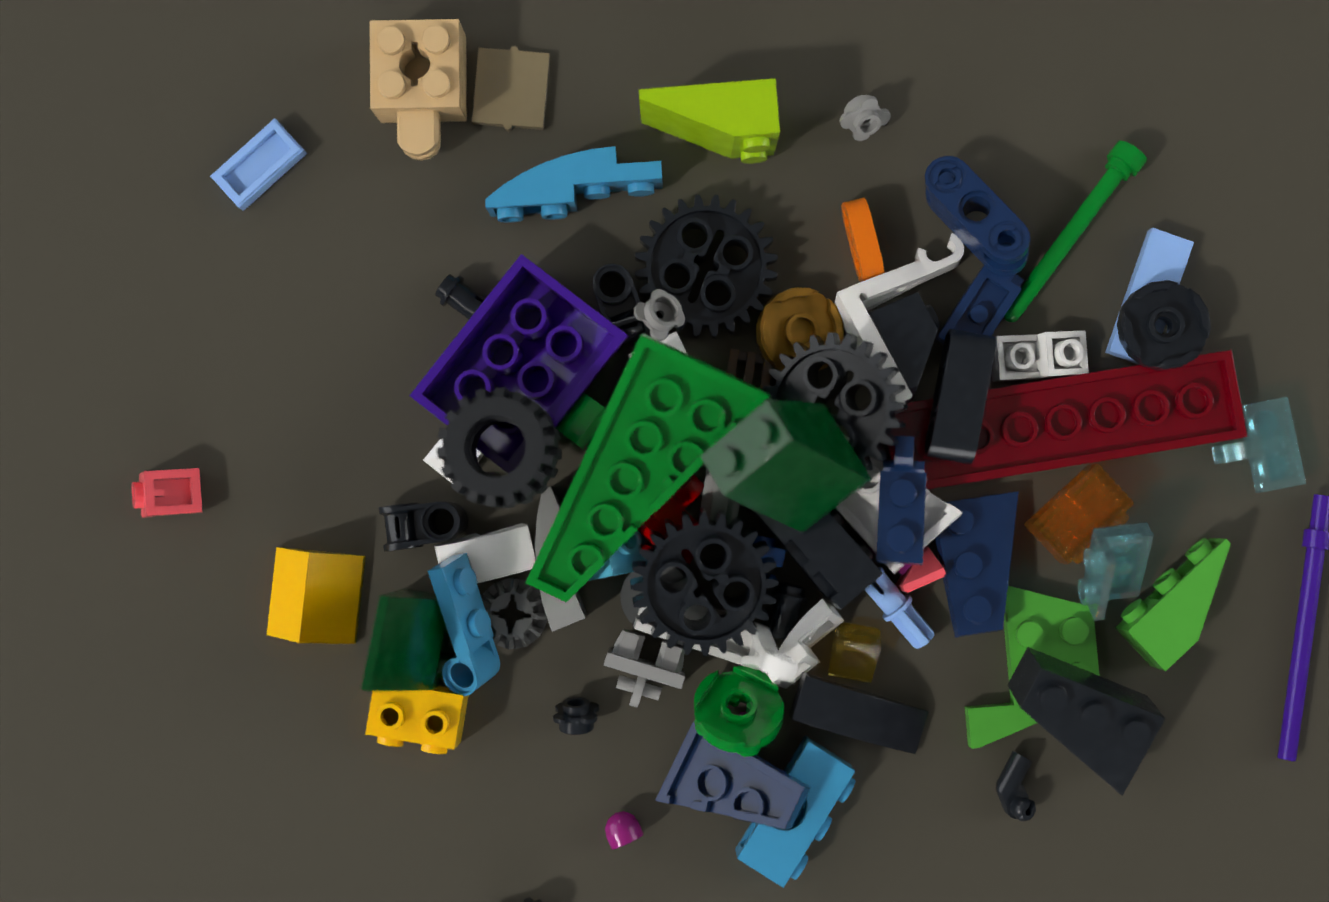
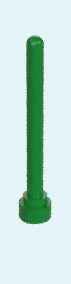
M1117 141L1106 156L1108 162L1105 168L1107 171L1020 287L1022 290L1004 316L1007 322L1013 323L1020 319L1121 180L1127 181L1130 176L1138 174L1147 161L1145 154L1126 141Z

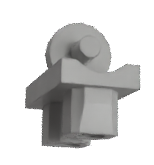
M623 628L615 642L614 648H609L604 666L637 676V680L619 675L616 688L632 693L629 706L638 708L641 696L659 700L662 688L645 683L646 679L682 689L685 679V671H682L684 664L683 646L675 644L670 649L667 647L666 641H662L655 663L639 658L645 635Z

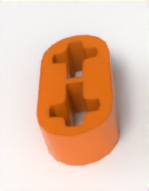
M864 197L843 202L841 207L844 226L859 281L862 282L883 274V260L867 200Z

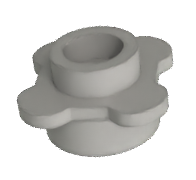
M860 95L848 102L844 109V114L840 117V125L843 129H850L855 140L863 141L877 132L880 126L886 125L890 121L891 114L888 109H881L879 107L876 97Z
M662 289L654 290L651 293V299L646 303H638L634 308L636 319L643 321L650 329L651 337L659 341L665 340L668 337V331L673 327H681L685 322V315L680 302L676 297ZM656 312L661 313L663 318H658Z

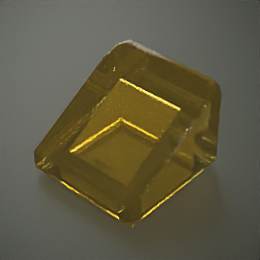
M842 622L837 626L834 634L828 675L872 683L881 650L880 630Z

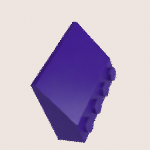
M521 254L409 396L444 424L448 425L449 420L445 419V416L450 410L456 412L461 407L458 401L465 396L472 399L476 397L475 391L486 389L491 392L495 391V387L506 388L511 392L518 391L539 404L554 421L553 425L557 428L627 339L628 335ZM500 422L487 428L477 444L478 451L508 474L519 466L524 457L526 447L523 432L516 425L509 422Z

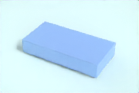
M274 118L210 177L237 207L244 211L299 162L307 152Z

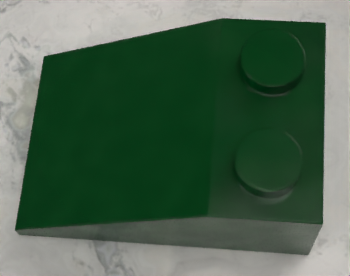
M405 588L380 595L360 690L369 692L433 690L440 685L441 679L443 680V666L453 657V654L446 653L450 636L435 594Z

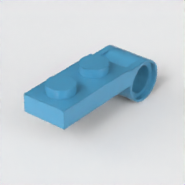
M467 553L449 557L428 570V574L456 654L444 664L442 677L446 686L453 693L468 696L498 673L500 658L493 640L494 634L491 628L490 616L485 610L477 586L476 574L471 568Z

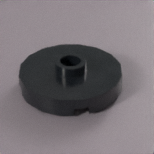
M1165 280L1151 282L1128 297L1120 309L1117 329L1119 341L1129 357L1143 367L1161 371L1182 367L1196 359L1202 352L1206 339L1209 338L1211 322L1209 310L1198 293L1191 288L1187 289L1183 285H1179L1178 282ZM1157 319L1163 320L1166 323L1167 331L1165 334H1161L1156 330L1155 324Z

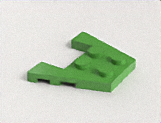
M1008 586L1004 632L1009 681L1027 647L1099 676L1094 610L1092 606ZM1011 691L1010 703L965 706L968 747L971 749L983 747L1037 724L1033 718L1020 708Z

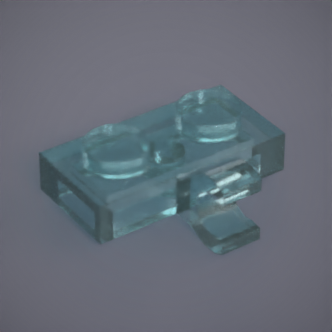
M1288 397L1242 405L1248 437L1244 438L1245 441L1211 447L1215 464L1249 459L1256 493L1306 484Z

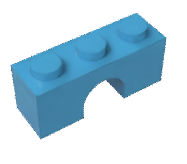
M804 736L783 770L811 787L792 828L781 829L751 822L735 848L738 860L783 888L790 877L796 880L800 876L808 861V856L805 855V852L813 839L820 841L824 837L832 822V818L828 816L837 800L843 803L848 798L856 782L852 778L855 770L850 763L807 736Z

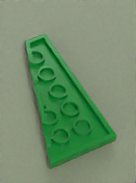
M642 333L525 583L567 603L605 562L638 531V528L704 464L700 456L770 397V393Z

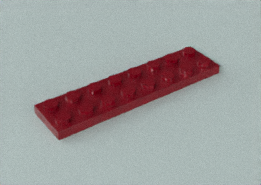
M1232 350L1199 355L1196 359L1176 369L1159 371L1135 365L988 389L978 447L971 465L925 456V442L933 399L908 403L906 410L895 414V418L906 424L905 427L892 428L890 432L895 438L896 436L914 437L913 461H925L924 472H927L926 489L1248 437ZM885 444L887 459L895 460V445Z

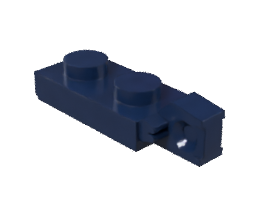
M985 265L982 266L934 341L943 346L949 328L992 336L1022 290L1020 286L1024 279L1016 274L1011 276L996 275L988 270Z
M896 436L899 443L895 445V460H883V471L880 470L876 563L923 565L927 472H924L925 461H913L914 437Z

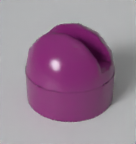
M625 811L616 812L608 819L605 826L606 838L611 850L627 845L644 835L638 820L634 815Z

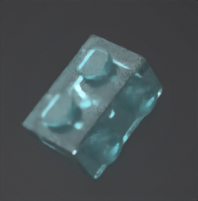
M1147 522L1093 528L1090 548H1085L1084 550L1085 573L1084 578L1078 581V594L1082 605H1088L1094 621L1104 620L1108 600L1139 596L1154 536Z

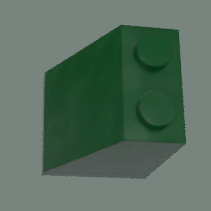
M767 399L700 456L723 496L800 532L806 531L871 480L870 475L824 403Z

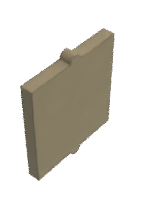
M512 46L510 50L478 48L472 124L504 127L507 132L513 128L544 130L550 53L519 51L516 46Z

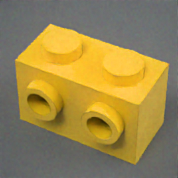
M441 685L433 690L372 692L365 735L376 736L377 743L385 746L402 747L404 741L421 744V750L424 752L447 754L448 749H455L461 743L469 695L455 694L447 686Z

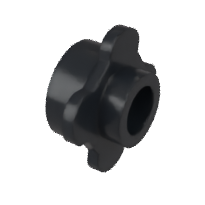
M582 697L568 698L555 705V711L558 713L553 715V721L559 724V730L565 734L581 735L589 733L594 729V723L597 721V714L595 712L599 711V704L589 702L588 699Z

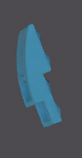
M616 146L567 154L535 166L503 184L485 199V207L490 216L497 217L499 222H519L524 220V215L541 214V218L548 220L563 219L568 217V212L577 211L576 194H584L586 199H605L611 196L610 192L628 191L629 196L636 197L654 194V189L663 188L661 161L618 164Z

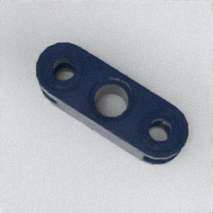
M943 156L932 161L925 172L926 202L932 211L988 270L1000 276H1011L1020 272L1026 265L1029 256L1030 233L1026 225L964 161L953 156ZM974 211L983 212L987 215L981 221H972L966 216Z

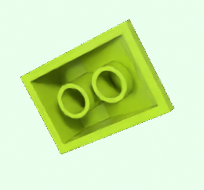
M776 78L638 89L641 123L730 159L741 158L742 163L764 162L767 160V156L774 155L780 135Z

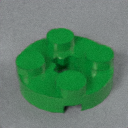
M733 666V671L719 674V670L710 673L702 680L695 692V729L707 742L723 751L738 753L745 757L758 754L761 747L768 745L774 740L783 724L784 702L778 693V686L764 672L746 666ZM740 702L747 705V714L741 716L732 714L731 710L727 708L729 705L737 707Z

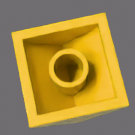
M276 547L267 635L296 643L355 644L365 556Z

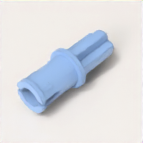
M878 567L883 575L869 585L865 591L884 612L882 618L886 622L891 620L914 648L924 647L934 637V630L911 604L912 597L910 595L904 596L885 574L883 568Z

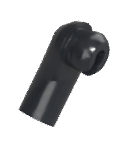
M1012 751L996 782V792L1004 812L1013 819L1025 822L1033 818L1036 812L1035 802L1029 799L1022 783L1033 761Z

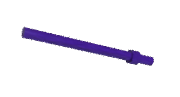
M1314 494L1309 529H1304L1302 546L1306 547L1277 755V758L1288 761L1297 760L1325 550H1329V496Z

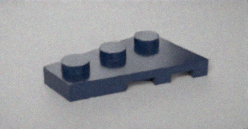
M1019 491L945 502L963 512L957 520L935 538L939 561L946 572L943 581L955 638L1003 630Z
M693 721L655 801L685 806L703 812L726 815L735 819L771 827L791 829L811 787L758 755L745 757L738 753L716 748L697 733L695 721Z

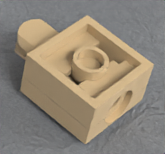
M459 19L370 20V109L381 123H397V143L407 156L415 160H427L438 153L441 146V122L467 121L466 35Z

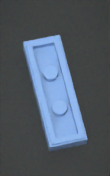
M1153 227L1149 229L1122 305L1133 292L1151 282L1170 280L1178 282L1180 285L1194 242ZM1117 317L1105 353L1140 365L1128 356L1119 341ZM1157 319L1155 324L1156 330L1163 334L1166 323L1163 320Z

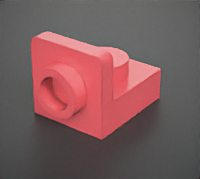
M200 468L143 471L139 474V482H132L133 508H141L142 518L201 513Z

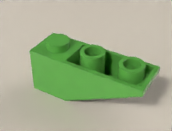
M1202 538L1185 553L1188 559L1176 570L1171 568L1160 575L1153 583L1155 590L1144 601L1142 599L1135 600L1121 613L1123 620L1115 629L1151 667L1167 671L1199 640L1231 545L1226 538Z

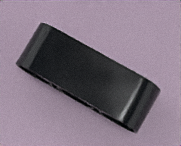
M949 328L941 354L926 435L925 456L972 464L978 447L995 355V337Z

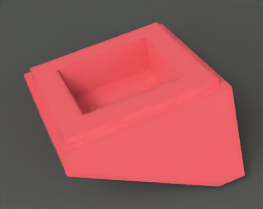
M926 546L923 550V565H911L905 574L901 575L898 579L896 586L899 590L909 593L945 577L946 572L930 548Z

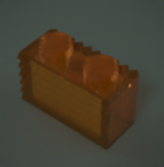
M1099 464L1087 465L1059 490L1056 495L1051 497L1043 507L1038 509L1030 519L1025 521L1024 526L1059 563L1070 564L1074 561L1075 564H1080L1096 550L1097 546L1093 542L1104 531L1112 534L1128 521L1129 516L1125 512L1135 503Z

